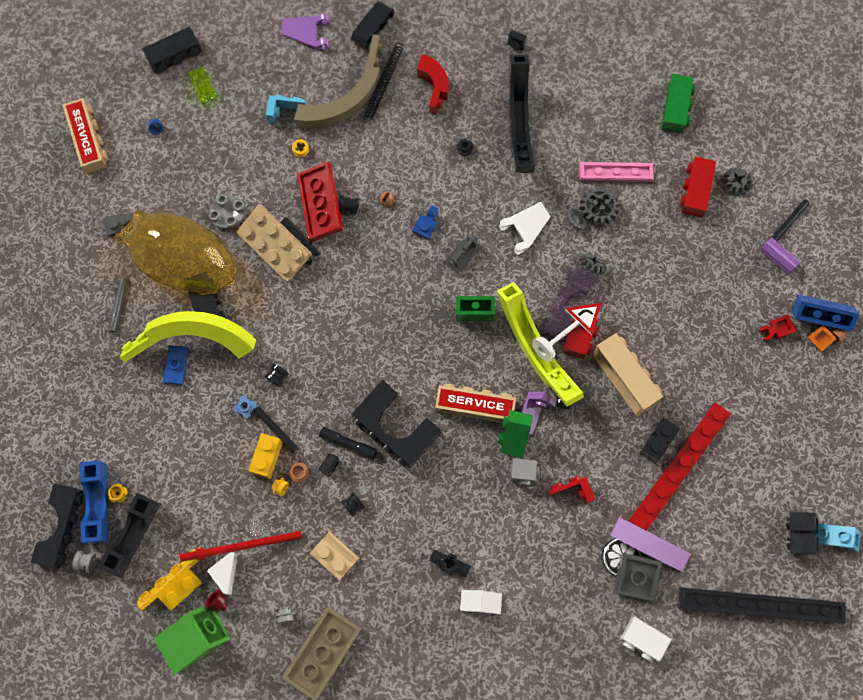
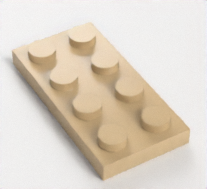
M261 204L256 206L236 232L286 282H289L312 255Z

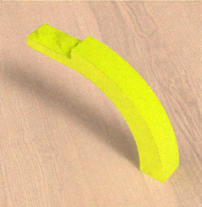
M512 282L497 290L503 311L519 345L546 386L551 387L567 407L584 398L581 389L562 369L555 358L550 362H546L534 350L532 342L541 336L535 327L523 292Z
M176 312L161 316L147 323L144 332L135 341H129L122 347L123 351L120 359L125 363L158 341L179 335H193L211 339L225 346L240 359L254 350L256 339L241 326L223 317L205 312Z

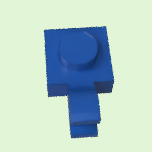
M431 205L426 217L420 215L412 232L429 240L437 226V222L434 219L439 212L437 211L438 208Z

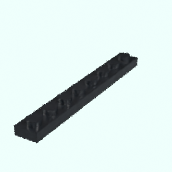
M679 588L678 609L846 624V602Z

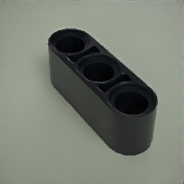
M377 1L355 28L351 40L368 49L369 47L367 46L371 43L373 34L379 35L378 32L382 31L388 24L389 18L393 17L394 9L381 1Z

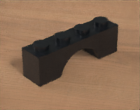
M53 484L48 503L54 507L58 514V526L50 538L36 543L30 563L58 569L65 563L66 546L72 540V533L70 532L78 519V514H76L77 508L83 502L82 490Z
M136 493L127 511L128 517L123 531L115 543L107 548L98 568L115 576H124L161 505L160 503Z

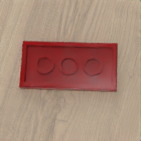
M327 161L297 173L308 239L313 242L343 231L331 163Z

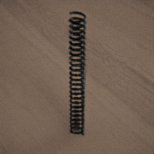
M396 43L393 47L390 58L376 86L377 88H375L373 97H371L369 106H367L365 115H363L364 119L366 116L367 118L371 117L370 119L373 120L381 98H383L382 96L395 71V66H397L400 59L399 57H401L402 51H404L402 47L396 45L404 46L402 43Z

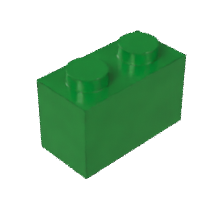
M456 296V321H494L495 296Z
M509 411L508 417H504L502 424L505 432H500L498 444L501 445L500 453L523 458L533 415Z

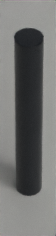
M804 199L772 235L775 241L781 238L810 202Z
M260 406L254 410L258 417L292 453L298 449L296 444Z

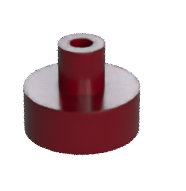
M221 590L214 591L208 597L206 606L213 612L218 609L224 611L228 606L225 603L226 595Z

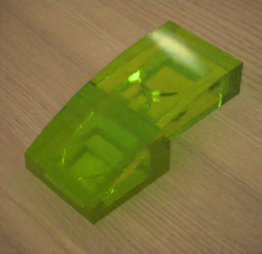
M204 66L187 72L201 104L217 98Z

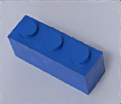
M797 294L792 308V314L795 319L852 332L859 316L858 311L853 306Z

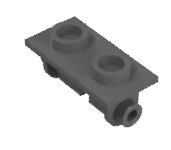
M467 235L444 260V263L459 273L482 246L477 243L478 239L474 235L471 237Z

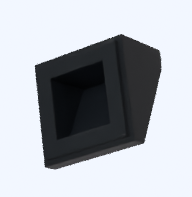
M328 453L319 467V471L329 477L332 476L340 463L339 457Z

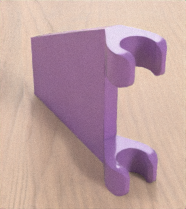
M322 13L310 17L282 19V35L319 50H328L329 43L327 38L317 40V24L329 25L328 14Z

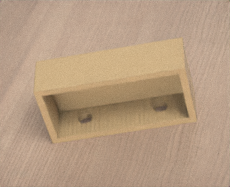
M615 333L598 344L592 356L638 418L657 405L663 398L662 390L657 384H653L649 372L645 368L642 369L639 365L637 356L626 347L627 343L623 337H619Z

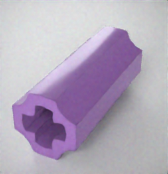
M772 237L760 249L762 253L788 275L800 263L796 257Z

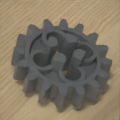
M599 186L596 187V190L591 187L589 193L585 191L580 200L579 210H584L582 217L587 216V222L593 220V225L599 222L600 226H603L604 221L610 224L611 219L615 220L616 214L620 211L618 207L621 203L617 201L618 195L613 196V190L608 192L607 187H604L603 190H600ZM606 198L604 205H601L599 207L598 212L596 214L592 213L595 211L596 206H599L601 204L602 199Z

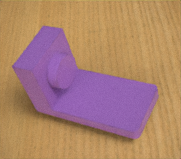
M528 392L522 413L533 415L529 434L533 435L541 409L555 407L557 403L556 398L545 392Z

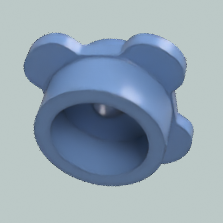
M241 396L239 403L233 409L236 413L242 414L244 418H249L257 404L255 401L248 400L246 396Z

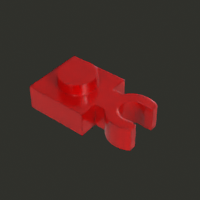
M788 314L770 321V326H763L758 330L759 333L762 331L768 333L763 342L769 341L774 335L778 340L796 332Z

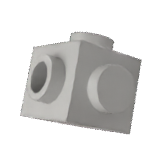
M513 458L510 481L519 482V485L530 486L531 483L535 482L536 478H539L540 467L537 466L536 460Z

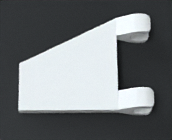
M539 202L510 218L501 220L499 228L501 231H504L512 225L515 227L524 241L515 246L514 252L516 255H519L529 249L551 216L542 202Z

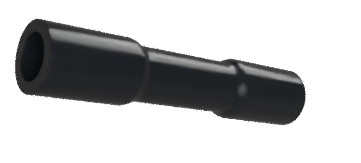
M324 426L320 431V438L344 446L369 459H374L377 452L376 448L352 440Z

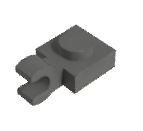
M133 213L127 214L124 217L121 214L103 218L108 237L126 233L125 227L138 224L137 218L134 217Z

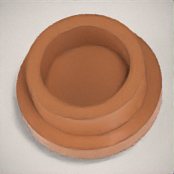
M303 463L293 464L289 470L290 478L295 482L305 481L309 476L308 467Z

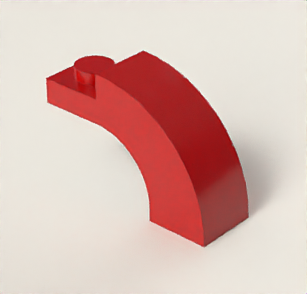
M421 54L417 67V78L424 79L432 85L433 93L429 104V113L436 115L437 110L442 108L443 100H448V77L444 68L435 59Z

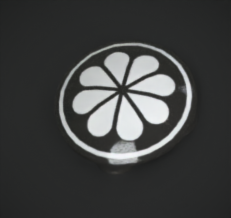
M616 538L610 540L602 551V563L605 569L615 577H617L622 552L642 557L640 550Z

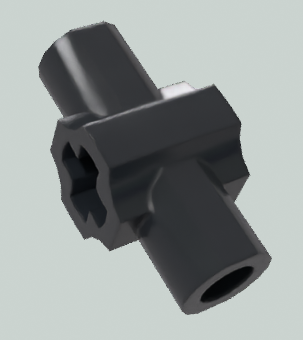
M433 550L429 560L443 567L447 573L455 572L464 577H467L471 565L457 560L456 555L451 553L446 555L437 550ZM449 558L454 559L453 563L456 564V566H451V569L446 568V559L448 561Z

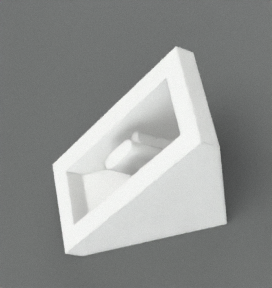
M232 552L207 570L222 592L227 595L232 594L238 555Z
M462 590L460 611L501 614L502 593Z

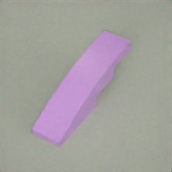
M620 517L610 536L681 572L691 554Z

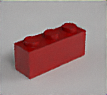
M695 156L692 163H688L686 173L689 176L683 184V190L686 191L685 195L681 196L679 206H682L681 213L703 218L708 207L717 161Z

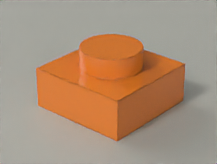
M824 325L819 326L807 337L821 352L837 339Z

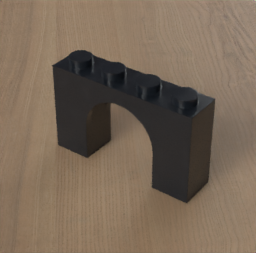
M382 380L353 411L351 415L354 420L352 422L359 429L364 427L368 431L367 435L374 442L380 441L383 444L381 446L382 449L389 455L391 453L395 454L398 457L396 461L404 468L406 465L411 468L440 436L441 429L426 417L416 430L405 438H392L385 434L380 427V419L383 412L398 397V394Z

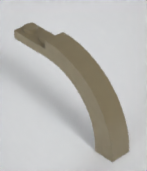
M373 34L364 73L355 87L343 97L329 103L319 105L298 104L294 118L296 128L314 129L335 125L350 118L366 105L374 94L381 77L378 55L382 54L383 43H381L380 35Z

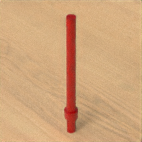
M301 531L208 549H204V547L195 549L196 551L179 554L180 562L194 559L200 561L205 560V557L302 539Z

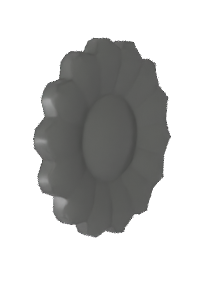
M577 209L567 211V220L574 228L578 230L587 229L589 224L586 221V216L582 217V212Z

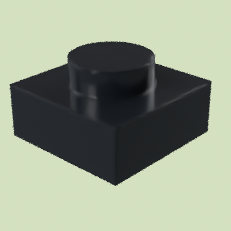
M511 30L508 35L507 44L513 49L524 50L527 36Z

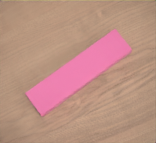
M580 162L579 164L580 181L653 182L654 180L653 163Z

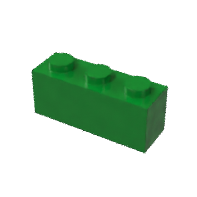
M678 74L671 75L662 120V130L683 133L685 127L688 128L690 123L688 111L691 112L693 105L690 97L693 96L695 91V85H693L694 77Z

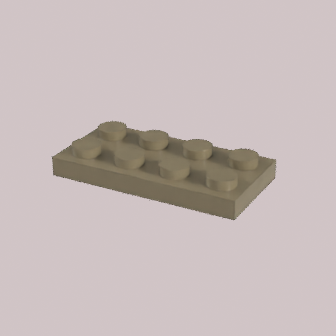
M327 606L282 676V679L311 699L318 700L362 628Z

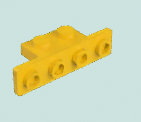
M197 559L175 564L168 575L159 578L151 590L145 591L139 596L137 601L138 608L141 611L144 610L158 597L170 611L173 610L202 584L200 578L190 569L198 562Z

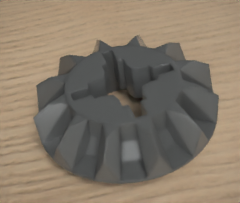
M738 167L730 168L722 177V185L730 194L742 195L751 187L752 180L750 174L745 169H739ZM735 177H736L737 179L743 178V179L740 181V184H739L738 182H733V183H732V181L735 179Z
M582 253L578 259L581 267L588 273L603 275L607 270L606 263L601 261V258L596 257V255Z

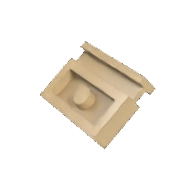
M330 531L310 552L338 580H341L359 560V557Z

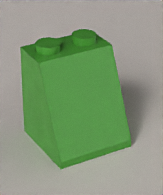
M207 606L188 612L154 638L159 651L163 654L168 667L174 675L186 670L231 640L216 612L211 611Z

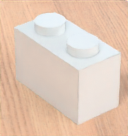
M636 617L630 619L620 638L624 641L623 646L631 651L639 650L642 652L641 657L651 663L653 660H661L671 641L669 637Z

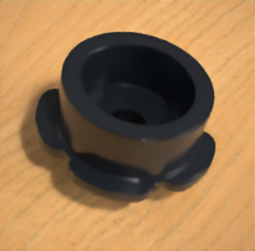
M461 139L456 145V150L460 155L467 156L473 152L474 144L470 140Z

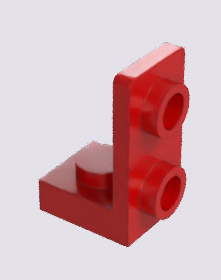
M580 476L570 479L568 484H555L551 486V490L548 492L550 497L578 486L577 493L581 501L584 500L585 504H588L595 500L587 477L581 479Z

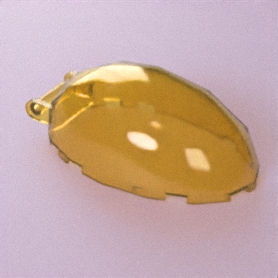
M137 209L135 216L120 233L114 236L118 242L128 246L130 258L140 271L155 283L178 292L188 293V291L198 292L199 295L220 292L221 289L227 285L231 286L235 281L234 277L237 267L231 252L215 233L193 219L171 212L148 214Z

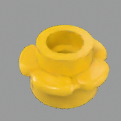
M285 478L276 479L271 488L273 494L282 497L289 487V483L285 481Z
M114 484L109 488L108 496L111 502L121 503L126 499L127 489L122 484Z

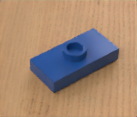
M169 345L163 383L183 385L189 353L188 347Z

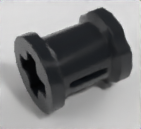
M341 195L339 198L340 211H352L354 214H357L360 198L352 199Z

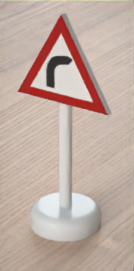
M601 303L565 308L576 321L550 342L543 337H537L533 340V348L540 358L546 362L552 361L555 358L553 345L579 324L592 335Z

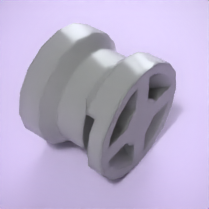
M77 551L73 559V570H85V573L90 574L96 562V554H85L84 551Z

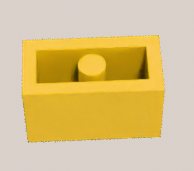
M261 433L248 471L253 475L270 480L283 442L279 438Z

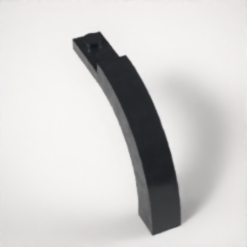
M528 54L510 55L509 129L511 154L514 159L516 173L535 171L529 132L528 86L530 63Z

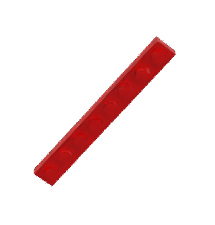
M716 402L711 406L628 522L645 531L648 530L731 415L730 412Z

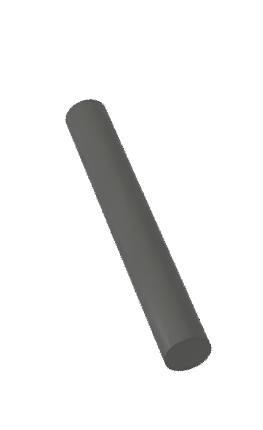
M124 277L120 278L109 332L116 333L128 282V279Z

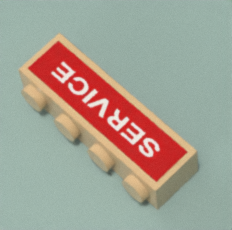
M84 98L63 104L81 168L86 174L106 168L105 161L108 160L105 150L101 149L103 141L100 134L97 135L96 132L99 128L96 120L92 119L91 115L94 114L91 104H87Z
M444 384L443 386L439 385L435 412L503 423V419L508 417L509 411L515 410L516 398L508 393L496 395L489 390L478 392L474 391L471 387L459 389L455 388L452 384Z

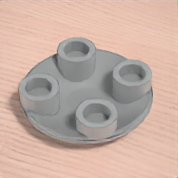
M222 194L211 205L209 218L215 226L222 229H231L243 221L246 208L243 201L238 197Z

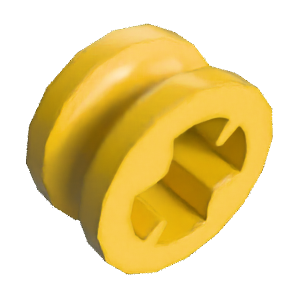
M299 139L293 143L292 149L297 157H305L309 153V146L305 140ZM300 145L304 148V150L301 152L300 150H298V146Z

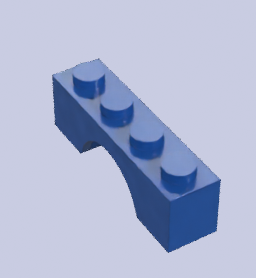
M100 460L80 462V483L84 489L86 501L85 516L81 522V543L87 545L109 543L107 464Z

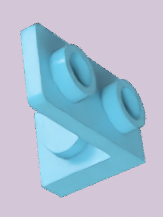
M269 95L266 110L268 123L276 122V118L280 117V108L297 110L298 104L306 105L305 100L299 97L287 98L282 95Z
M819 524V533H812V535L819 537V544L846 547L849 551L859 552L861 532L855 527Z

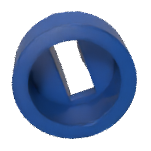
M157 118L151 119L148 123L149 132L155 135L160 134L163 131L162 122Z

